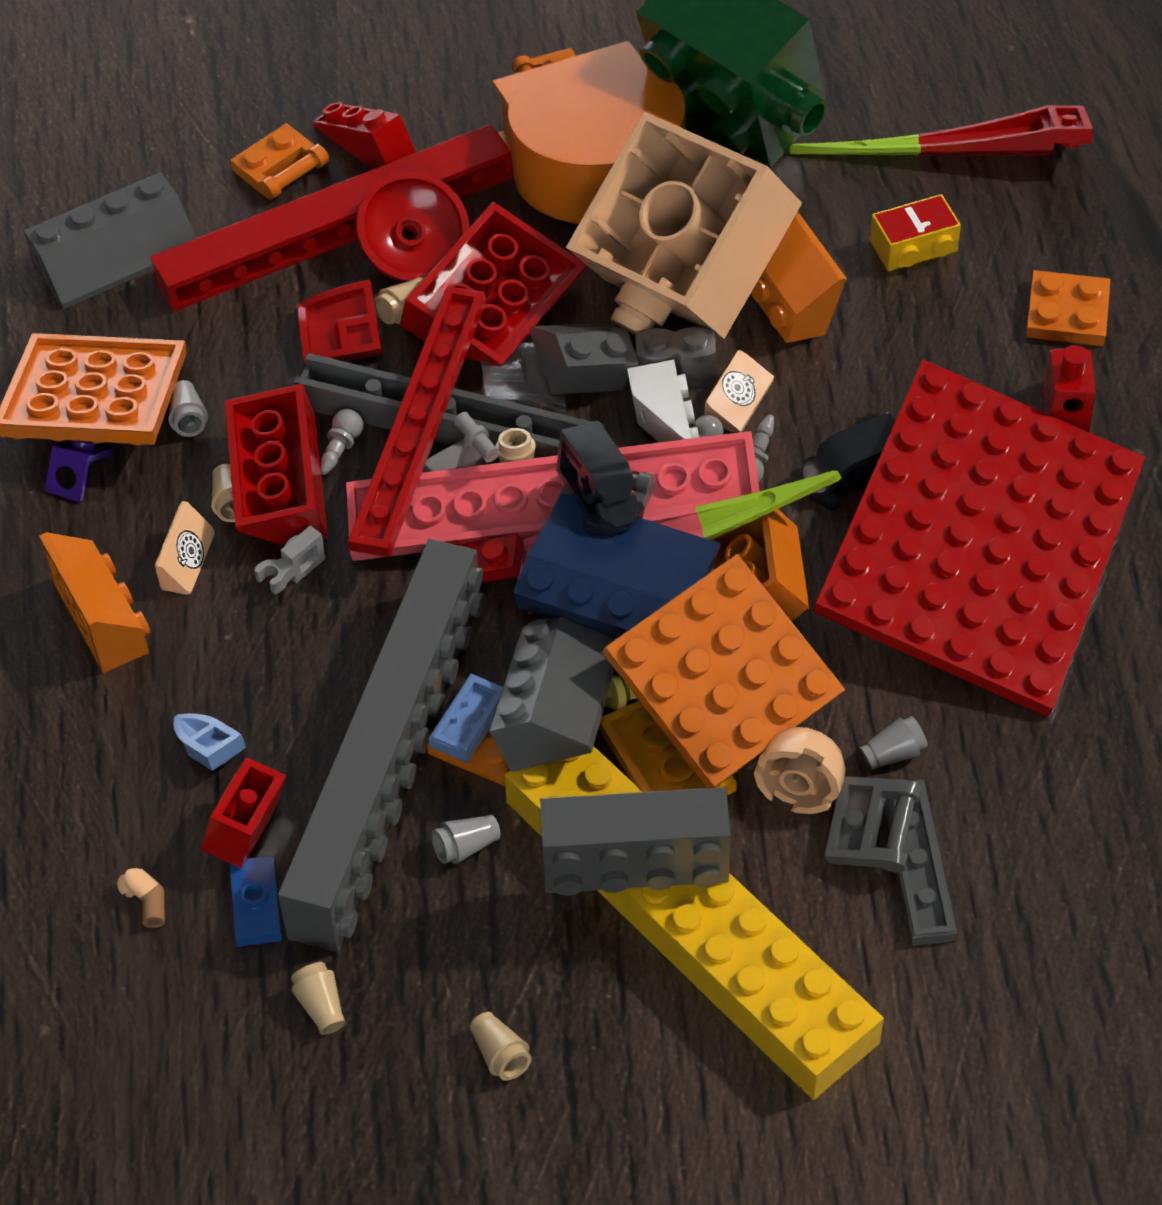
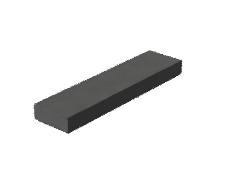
M924 779L912 780L919 784L922 790L919 802L913 806L904 850V853L907 855L906 867L904 871L896 872L911 946L956 941L958 933ZM886 799L884 806L888 835L890 833L896 799Z

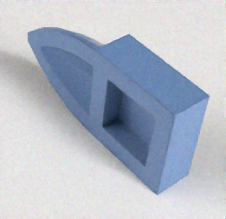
M190 713L174 716V731L178 739L184 744L187 755L212 771L226 764L233 756L246 748L242 734L216 718Z

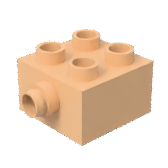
M643 112L566 248L605 281L621 288L614 300L619 307L615 308L610 320L632 335L636 336L637 332L654 328V326L662 328L669 314L672 313L699 327L715 331V335L725 339L801 207L802 202L768 166Z

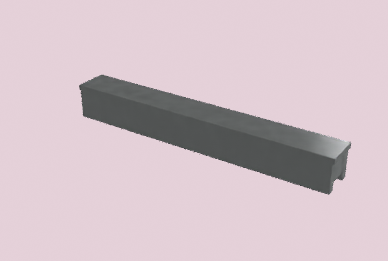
M310 353L307 354L305 358L306 367L301 377L296 376L294 385L303 383L315 412L335 416L340 410L353 409L361 415L364 424L388 430L392 429L411 380L410 377ZM454 388L434 441L453 445L464 439L465 435L455 426L454 419L458 414L467 412L477 425L485 427L489 433L488 438L494 446L502 432L511 428H521L528 431L531 438L535 441L534 458L558 455L560 432L562 429L591 423L592 421Z

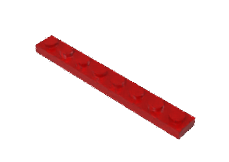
M446 287L348 539L351 551L390 558L485 307L486 298L484 292Z

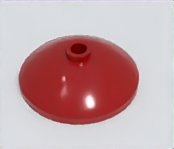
M415 171L394 173L376 182L363 197L356 216V235L360 248L367 260L382 274L404 283L412 281L417 277L424 279L469 229L466 209L453 189L432 175ZM402 231H411L414 234V239H405Z

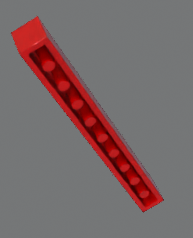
M492 124L486 125L150 256L155 283L171 310L176 312L357 240L356 216L360 203L367 191L376 182L388 175L404 171L426 173L445 182L461 199L513 178L511 150Z

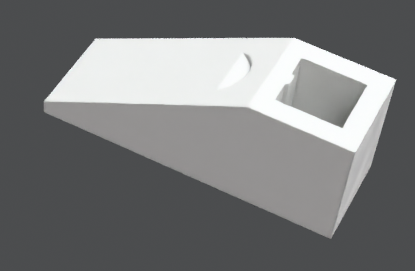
M674 360L627 368L637 423L659 443L699 438L697 427L689 428V425L695 424L691 400L683 401V398L689 397L685 374L677 375Z

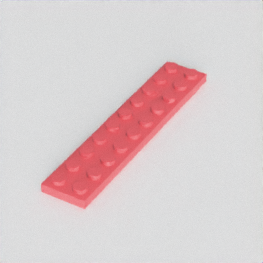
M752 431L618 448L628 462L632 473L639 475L641 472H646L656 477L655 488L644 510L643 517L696 507L760 491ZM558 455L422 473L391 556L422 553L428 538L454 545H462L477 540L518 534L522 540L539 534L565 484L556 471ZM372 479L346 482L349 537ZM350 550L353 561L383 557Z

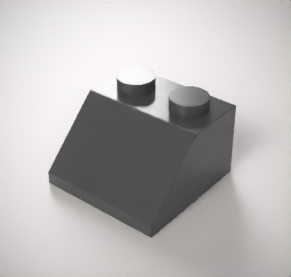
M589 323L532 326L529 331L552 395L622 391L629 381L627 368L637 367L639 363L627 330L611 325Z

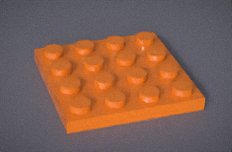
M32 333L0 406V437L154 445L186 356L185 341Z
M738 554L621 635L602 651L606 659L707 788L719 786L759 756L776 734L789 728L798 727L846 690Z

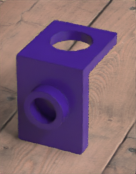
M74 440L52 445L45 491L77 502L83 501L89 464L111 456L113 448L90 441ZM62 466L70 467L76 474V484L71 489L65 488L59 483L58 471Z

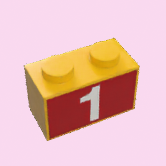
M940 194L872 214L870 242L889 272L957 252L961 224L943 195Z

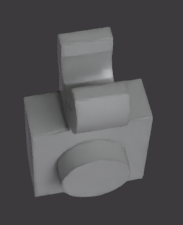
M309 526L299 535L290 538L284 548L280 550L282 558L278 560H265L256 566L254 570L256 580L260 583L268 576H276L269 582L273 594L284 590L290 580L298 583L326 559L322 534L312 526Z

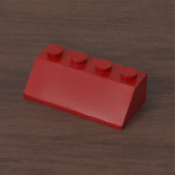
M303 383L225 400L234 517L237 532L285 545L290 538L299 535L309 526H312L322 534V539L328 538L315 413Z

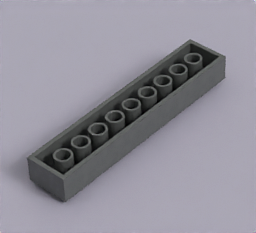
M428 538L278 893L286 934L289 940L339 953L344 938H351L354 933L358 917L357 912H355L360 899L366 900L370 893L373 881L371 871L375 861L380 863L385 856L388 844L387 831L390 825L395 826L399 821L402 811V800L400 799L404 789H411L417 772L416 759L419 753L424 754L427 751L428 738L431 735L429 727L433 718L439 719L445 702L443 692L447 684L452 685L455 681L459 665L458 655L460 650H467L472 635V627L470 626L474 617L479 618L484 608L485 593L480 592L483 569L478 568L477 550Z

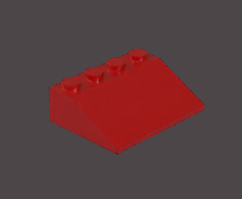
M492 202L406 298L399 325L425 342L447 286L484 292L486 304L466 358L501 369L530 335L531 327L537 326L582 274L587 265Z

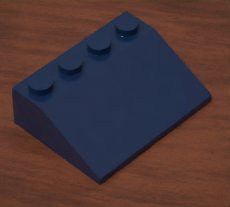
M561 493L527 555L513 594L518 609L548 619L564 617L617 639L711 573L720 543L643 518L626 532L615 535L589 533L583 528V520L586 514L573 496Z

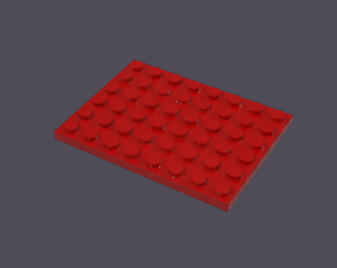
M922 359L812 612L1048 717L1057 701L1145 457Z

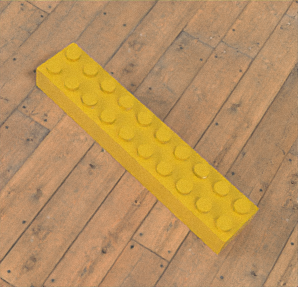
M594 746L592 753L513 772L510 770L504 775L506 802L541 836L540 798L642 792ZM730 873L729 882H721L710 887L689 884L673 885L663 890H655L650 887L627 888L616 893L597 890L813 1101L880 1044L884 1017Z

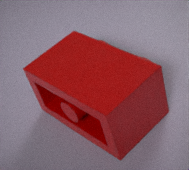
M246 757L210 816L201 850L242 868L277 808L286 775Z

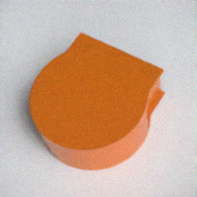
M629 41L493 80V86L501 96L504 131L498 132V134L511 150L513 179L519 194L536 210L565 222L576 224L581 222L643 112L686 130L685 101L682 91L674 81L671 83L663 81L652 73Z

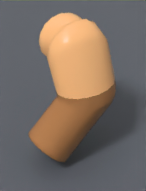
M128 869L117 880L119 892L122 895L126 893L128 898L136 896L142 901V924L145 927L158 928L165 924L163 887L143 869Z

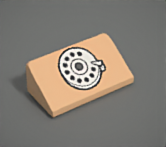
M738 350L706 400L705 415H712L718 418L723 425V429L733 433L742 432L773 383L774 376L749 355Z
M182 501L179 504L155 563L161 589L185 595L192 592L215 535L212 526L188 502Z

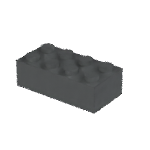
M726 787L540 798L546 893H558L568 896L575 895L580 891L604 890L616 893L627 888L650 887L655 890H663L673 885L695 884L700 887H710L721 882H729L731 830Z

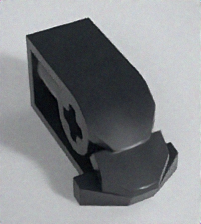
M890 412L829 436L819 445L816 456L803 460L800 480L833 470L838 471L841 477L839 481L809 494L810 500L833 511L839 508V498L867 487L895 423V419Z
M599 421L562 429L560 432L556 471L586 514L583 520L584 530L589 533L615 535L630 530L643 518L644 506L641 501L637 502L635 494L630 495L634 479L630 466Z

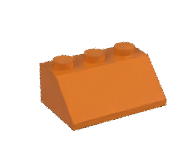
M797 212L751 294L770 319L772 326L777 329L786 343L826 335L847 278L799 212Z
M780 510L772 511L712 539V541L720 543V548L711 572L738 554L790 620L797 619L804 611L809 609L798 526Z
M48 532L39 535L53 584L101 671L106 673L148 654L149 649L145 636L151 634L150 628L142 612L134 613L130 606L134 602L124 582L117 584L114 576L117 575V572L109 554L104 553L101 555L92 540Z

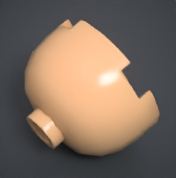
M793 727L774 736L759 756L754 777L757 787L770 801L776 796L784 802L794 804L791 809L792 812L816 814L827 811L831 807L832 802L839 796L846 768L841 750L832 739L822 732L810 728Z

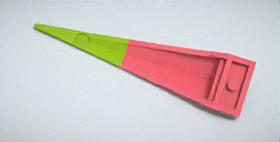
M833 470L767 490L696 507L644 516L643 519L712 540L839 481L841 477L838 471ZM539 534L522 540L524 548L520 573L527 555Z

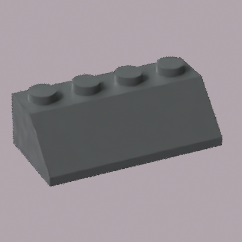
M161 172L24 230L31 260L63 309L153 271L150 256L196 239L178 195Z
M564 617L549 620L538 619L522 627L489 731L511 772L592 753L614 671L613 666L603 655L602 651L616 639Z

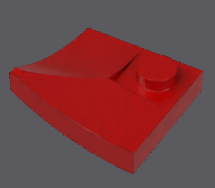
M370 279L330 289L298 303L299 328L305 366V358L308 353L343 362L383 355Z

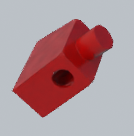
M1071 345L1066 349L1050 350L1042 380L1045 413L1090 432L1095 400V381L1091 351L1079 345ZM1072 398L1071 405H1075L1074 411L1066 410L1063 407L1065 401Z

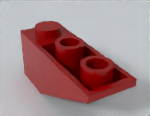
M336 102L324 108L323 114L312 121L314 127L369 168L376 169L416 153L400 114Z

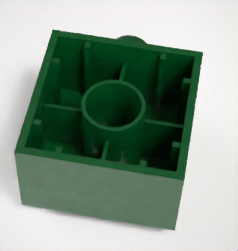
M646 0L636 11L646 44L640 50L641 59L657 77L669 83L674 81L678 85L685 101L686 123L692 117L706 126L712 142L743 156L748 153L771 168L800 136L806 137L811 135L824 119L827 103L810 19L781 1Z

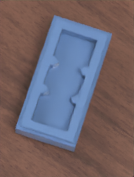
M470 674L428 738L429 747L468 763L491 728L503 687Z

